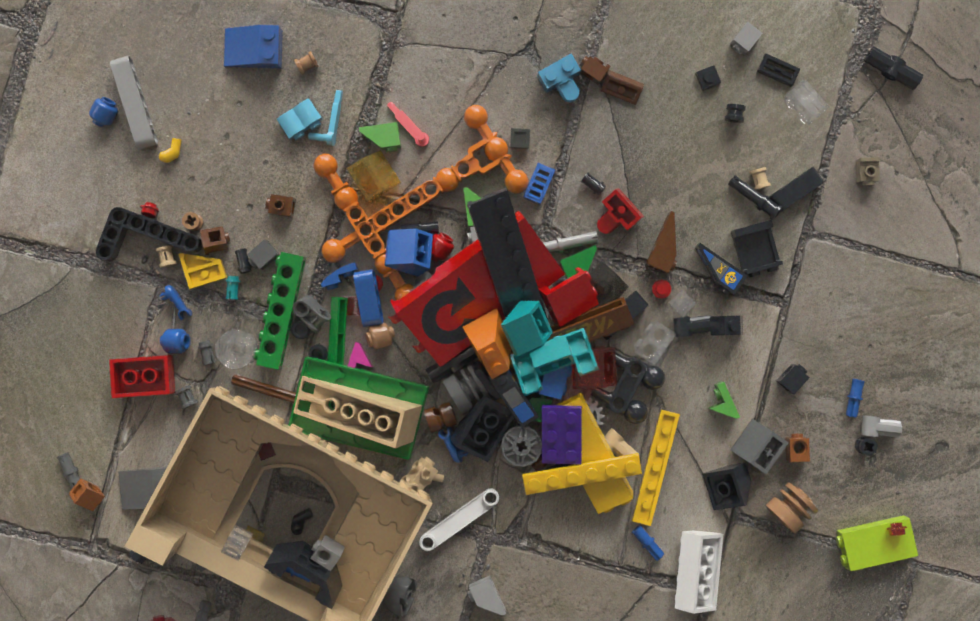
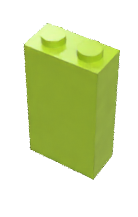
M904 515L837 530L836 543L842 552L840 561L842 566L849 571L918 556L910 518Z

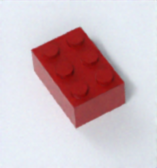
M173 355L109 359L112 398L163 395L175 392Z

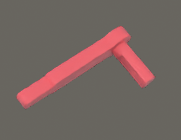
M389 102L387 104L388 108L395 114L396 120L415 139V143L419 147L427 146L429 143L428 135L423 133L402 110L400 111L392 102Z

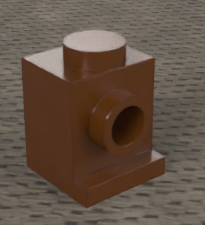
M585 56L579 65L582 67L580 73L597 85L600 84L611 66L607 64L605 67L600 59L590 56L589 58Z
M271 194V197L266 199L265 209H268V213L272 215L293 218L296 199L294 197ZM277 202H282L281 208H276Z
M223 226L200 230L205 255L228 250L227 244H231L228 232H224Z

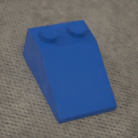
M279 25L225 28L224 67L282 69L283 30Z

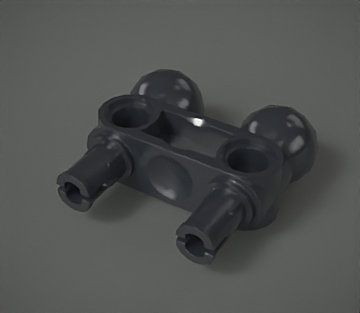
M612 351L608 361L622 368L624 372L613 392L611 391L610 393L595 385L590 395L604 402L606 408L621 416L624 415L629 423L640 424L647 418L648 409L642 401L631 399L640 382L650 390L661 388L665 382V373L657 366H649L632 356L631 358H626ZM636 363L641 366V372L638 375L630 371L632 364ZM616 398H621L624 401V405L620 409L613 406V401Z

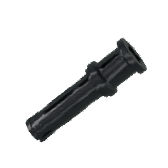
M736 175L728 183L729 186L757 205L756 207L759 211L762 210L768 214L771 220H774L783 209L782 205L778 206L770 200L768 195L763 196Z

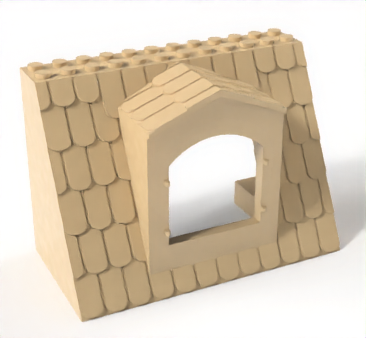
M221 386L210 388L124 547L162 566L176 553L309 621H372L433 504L429 496L430 494L421 489H418L417 492L414 491L411 484L400 480V482L393 480L392 474L384 470L380 473L375 470L376 466L366 461L364 464L356 461L357 456L346 452V454L339 452V447L329 443L327 440L321 439L312 433L309 436L302 433L303 429L295 424L291 426L285 424V419L274 414L271 417L265 414L266 409L258 405L253 407L248 405V400L241 396H235L234 398L229 395V390ZM271 442L276 455L261 461L259 457L260 449L264 443ZM287 467L304 471L320 481L333 499L335 509L318 539L321 541L324 535H327L345 547L340 559L336 563L342 581V588L332 609L320 604L315 599L320 588L319 585L311 581L307 582L296 576L291 577V574L284 572L280 578L264 568L273 548L234 529L264 470Z

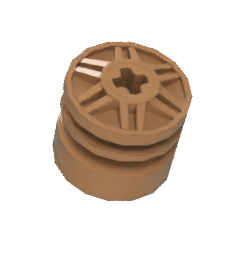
M788 482L785 487L790 493L788 494L781 489L780 493L784 499L781 501L773 497L765 506L784 526L796 534L804 526L800 517L803 516L808 520L811 519L806 510L808 509L813 514H816L818 509L800 488Z

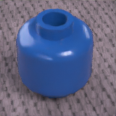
M106 97L98 98L93 102L89 116L97 126L111 125L118 113V108L113 100Z
M167 329L160 337V345L169 354L184 353L189 348L191 342L189 334L183 329Z

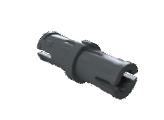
M69 452L58 456L57 459L64 471L62 474L64 477L66 476L72 489L80 480V477L77 473L79 471L78 468L74 466Z

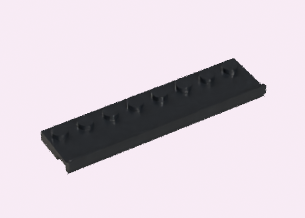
M502 188L483 196L482 199L474 202L469 201L467 207L504 318H507L520 301H539L547 318L508 190Z

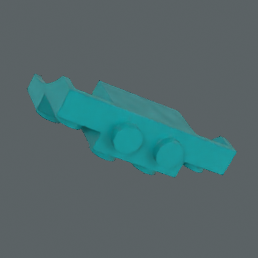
M584 328L562 336H556L552 340L546 341L544 345L520 356L510 355L524 396L543 390L539 376L566 366L576 364L580 376L599 370Z

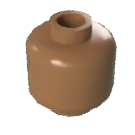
M383 322V324L369 326L367 332H365V337L369 347L378 350L390 346L395 333L392 326L388 327Z

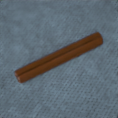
M233 375L231 380L232 385L294 403L295 392L239 375Z

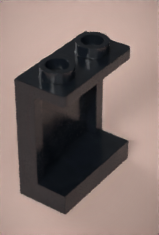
M772 220L731 231L741 271L748 274L749 278L761 275V270L767 269V272L779 270L778 266L783 265V261L779 259L771 230L773 227Z

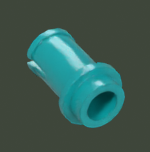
M227 276V279H225L227 282L226 299H238V286L241 280H239V276Z

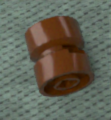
M450 401L439 404V408L433 406L424 409L431 433L442 430L443 426L449 428L457 425Z

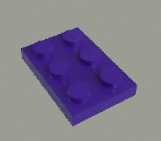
M542 405V463H582V406Z

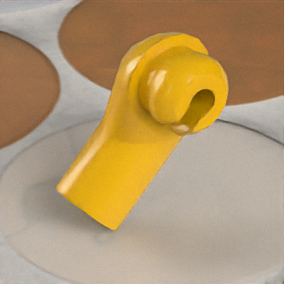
M172 138L171 148L160 152L159 160L164 163H170L177 159L180 155L182 140Z

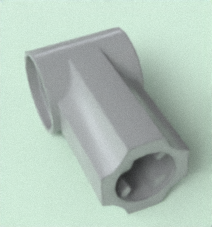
M863 416L861 435L900 438L902 433L901 421Z

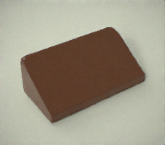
M609 70L601 92L636 105L644 84Z

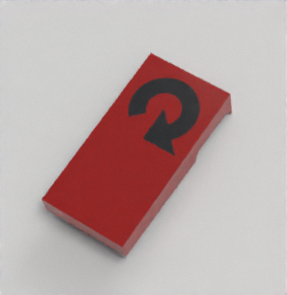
M517 211L515 216L538 289L543 286L549 287L564 276L565 273L520 211ZM477 239L437 267L431 278L396 301L391 299L390 302L396 314L391 317L388 316L393 324H397L402 320L420 342L418 345L412 346L416 352L421 353L427 350L440 367L471 345L462 328L463 326L496 308L502 320H505L479 240Z

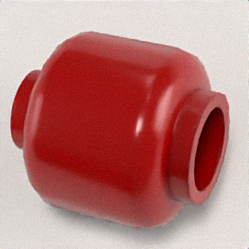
M442 232L433 235L431 259L433 261H446L454 250L453 239Z

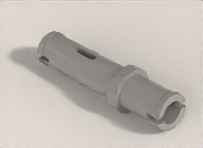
M594 231L562 239L559 237L556 240L543 242V244L550 253L556 251L563 252L565 249L598 243V238H593L597 237V232Z

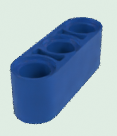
M372 269L354 272V284L363 327L383 324V312L375 271Z

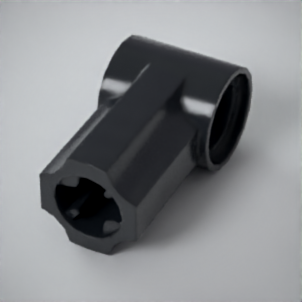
M711 315L673 318L675 337L710 332Z

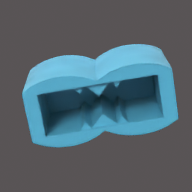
M309 98L277 118V121L290 140H299L305 135L304 132L306 130L316 129L321 125L320 121L323 120Z

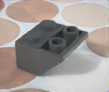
M751 419L730 450L762 473L767 474L788 445V442L754 419Z

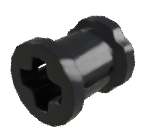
M860 437L855 442V448L861 454L871 456L877 451L878 445L873 439ZM865 442H866V443H869V444L867 445V448H868L867 450H866V449H863V448L866 447L865 444H864Z

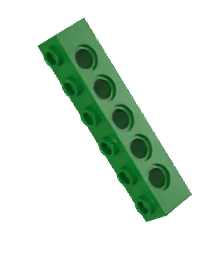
M281 252L280 256L278 255L276 258L275 266L278 268L271 280L273 290L267 298L269 308L268 312L265 311L263 316L265 326L264 330H261L259 334L261 344L260 349H257L255 352L254 360H257L256 365L277 370L282 369L294 316L293 305L297 302L306 257ZM286 268H291L292 270L290 278H285L283 275ZM283 286L288 289V294L285 297H281L279 294V290ZM278 305L284 308V313L281 316L275 313V308ZM273 324H277L280 327V331L276 335L271 332ZM270 342L276 347L273 353L267 351V345Z

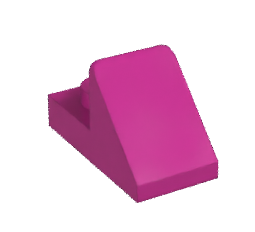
M355 342L348 366L360 369L358 367L359 363L373 367L362 344Z

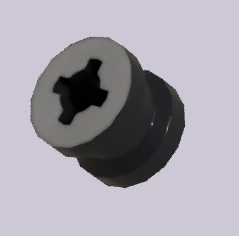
M727 104L726 109L728 113L725 116V121L743 123V112L746 110V106Z

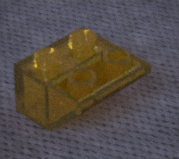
M381 150L347 167L348 172L369 203L401 183Z

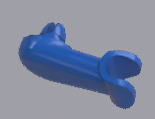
M171 285L165 286V292L160 294V297H165L161 298V300L170 299L179 310L178 317L180 320L184 319V311L187 312L188 316H192V311L186 307L176 289Z
M447 428L448 434H445L443 429L440 430L438 436L444 440L453 461L456 463L462 462V457L467 456L468 452L460 450L450 440L453 432L452 428Z

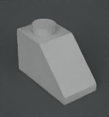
M490 575L469 584L470 590L467 593L471 602L475 601L478 607L502 616L506 614L505 606Z

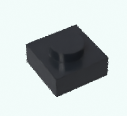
M715 65L695 73L702 91L721 83Z

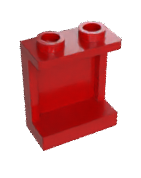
M579 267L575 268L577 274L555 287L549 289L547 286H543L539 289L551 320L559 327L599 304L596 298L598 293L590 283L592 280L590 274Z

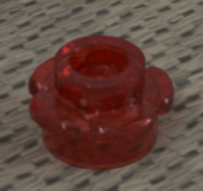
M902 522L890 523V527L887 530H889L890 536L905 535V528L907 526H903Z

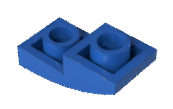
M354 262L337 269L323 280L321 287H327V290L338 288V284L342 283L341 275L346 278L353 276L354 272L358 271L357 263Z

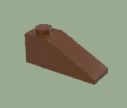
M673 211L668 212L645 264L665 274L673 271L677 264L675 260L677 256L675 212Z

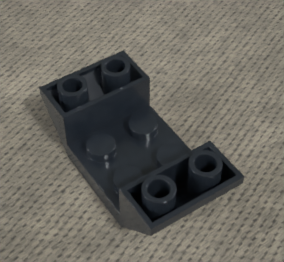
M304 541L276 544L264 568L280 578L288 567L292 568L296 573L303 575L312 583L320 586L315 599L320 604L332 609L342 588L337 564L330 571L312 560L311 556L314 552L311 550L312 546Z

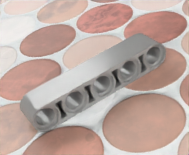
M128 55L110 61L137 149L141 150L157 145V136L131 57Z

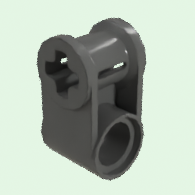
M306 295L293 305L294 313L314 332H319L321 326L331 319L330 313L312 296Z

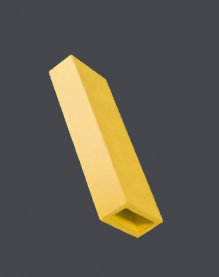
M582 393L556 404L562 406H582V463L615 457ZM626 477L583 485L598 514L602 512L608 513L614 507L626 505L633 499V490Z

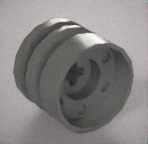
M472 364L467 366L471 373L467 376L463 369L460 370L463 379L459 380L453 374L443 380L450 396L463 415L474 407L472 403L474 398L477 402L481 399L479 396L481 394L491 398L490 393L473 372Z
M515 424L509 427L501 440V448L508 462L514 466L524 467L537 461L541 454L542 443L539 434L533 427L529 425L521 427L520 424ZM525 441L526 449L522 448V450H519L516 444Z

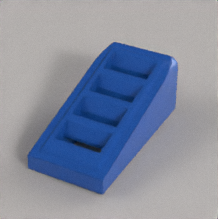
M537 163L523 198L541 205L555 169ZM539 169L550 173L549 176L538 173ZM536 176L547 180L546 183L536 180ZM533 183L544 187L543 190L533 187ZM530 190L540 193V197L529 193Z

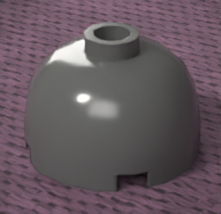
M395 577L384 596L386 608L398 616L403 617V615H406L414 601V598H411L412 590L416 591L417 581L410 577Z

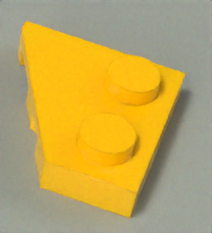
M184 253L178 254L189 289L227 278L221 259Z

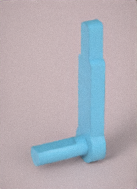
M336 90L328 133L317 134L309 132V140L325 141L327 145H335L343 91Z

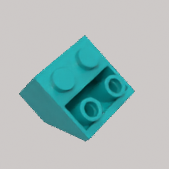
M520 301L501 324L515 356H520L544 345L553 333L539 301Z

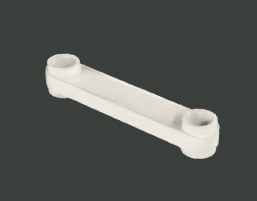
M488 488L424 533L419 541L420 547L425 551H431L495 506L499 501L498 492L493 488ZM487 493H494L496 499L493 502H489L485 499ZM429 537L433 540V544L426 546L423 543V539Z

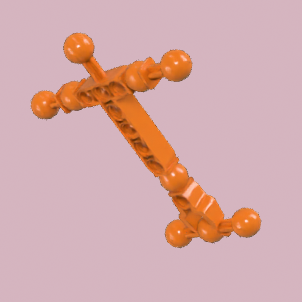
M472 105L464 113V121L468 127L477 129L483 140L469 147L468 155L458 161L455 167L452 165L451 168L441 169L436 177H433V180L426 181L370 217L359 206L357 192L352 187H349L350 185L347 182L343 183L337 174L338 163L336 159L330 154L319 155L314 161L313 168L315 173L320 177L327 178L334 189L331 191V194L334 196L335 205L346 213L348 220L355 229L354 232L341 240H327L322 246L321 253L323 258L330 263L340 262L344 258L346 250L362 240L367 250L374 255L372 258L374 259L376 270L385 279L389 277L396 288L395 300H399L414 288V285L406 284L399 270L385 266L386 246L379 235L381 232L433 201L440 193L443 194L444 192L455 190L459 182H462V179H467L478 173L485 175L499 165L506 175L504 183L506 189L513 194L524 192L529 185V179L523 171L514 168L510 161L512 155L508 154L507 143L504 139L497 137L498 132L492 133L487 125L488 113L485 108L480 105ZM484 147L486 157L493 162L481 168L478 159H475L473 154ZM461 165L469 167L467 174L459 173L458 169ZM430 185H434L437 188L436 193L433 195L426 193V188ZM414 195L420 197V202L417 205L410 203V198ZM398 205L404 208L401 215L394 214V208ZM360 210L361 216L358 219H352V211ZM382 215L387 217L385 225H379L377 222L378 218ZM364 226L371 227V232L367 236L361 233V229ZM374 242L381 243V249L378 252H373L371 249Z

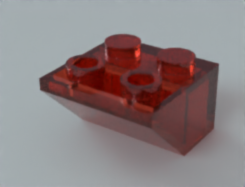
M591 347L599 370L580 376L576 364H572L573 389L606 388L617 385L615 347Z

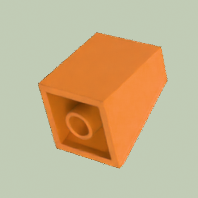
M497 308L462 327L477 357L491 379L508 371L510 366L511 346L501 327L503 320Z

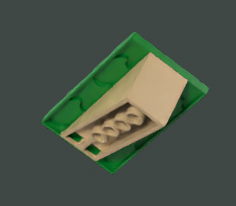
M308 356L304 360L289 426L295 424L303 429L302 433L308 436L312 433L324 440L409 460L412 456L430 386Z

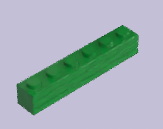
M331 297L328 361L344 365L348 298Z

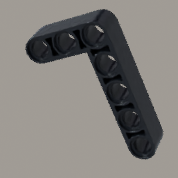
M115 207L109 213L96 247V256L101 260L114 261L120 252L128 229L189 252H198L202 249L203 245L202 239L196 235L130 210ZM120 212L124 213V218L122 221H118L117 215ZM141 218L142 225L141 227L136 228L135 222L137 219ZM159 225L160 232L154 235L153 228ZM113 230L117 231L115 239H112L110 236ZM177 232L178 239L172 242L171 234ZM194 238L196 245L194 248H190L188 243ZM109 247L110 255L105 257L104 250Z

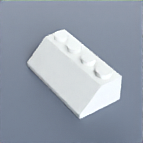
M682 531L675 609L693 614L716 610L724 534Z

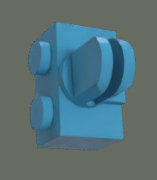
M572 53L538 72L537 77L546 93L557 88L562 99L569 103L574 102L579 96V88L573 78L580 74L581 69Z

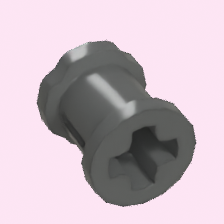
M191 385L174 392L182 403V409L198 403V400L194 398L190 390L192 388Z

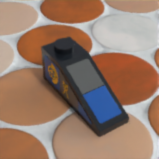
M698 243L695 249L715 285L719 287L718 290L726 296L729 294L735 295L748 275L703 244Z
M510 369L494 379L488 376L521 427L526 426L539 417L528 398L522 393V389Z

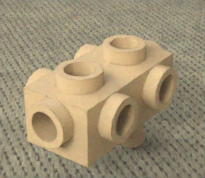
M426 456L425 459L421 457L412 465L410 472L403 476L401 480L411 484L412 489L417 492L418 489L424 490L427 485L431 484L432 480L443 482L444 475L437 474L438 470L434 467L435 462Z

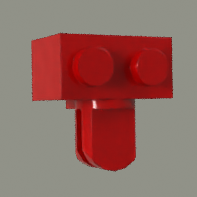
M617 188L602 201L608 211L599 218L597 228L600 232L608 234L622 224L628 231L645 216Z

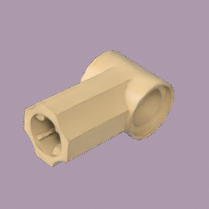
M611 428L604 436L612 452L617 457L638 453L614 429Z

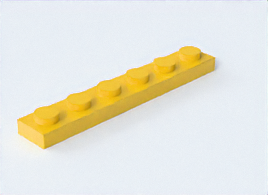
M660 409L632 516L633 522L648 526L652 524L680 414Z
M635 453L522 474L526 495L639 475L642 474L639 454Z

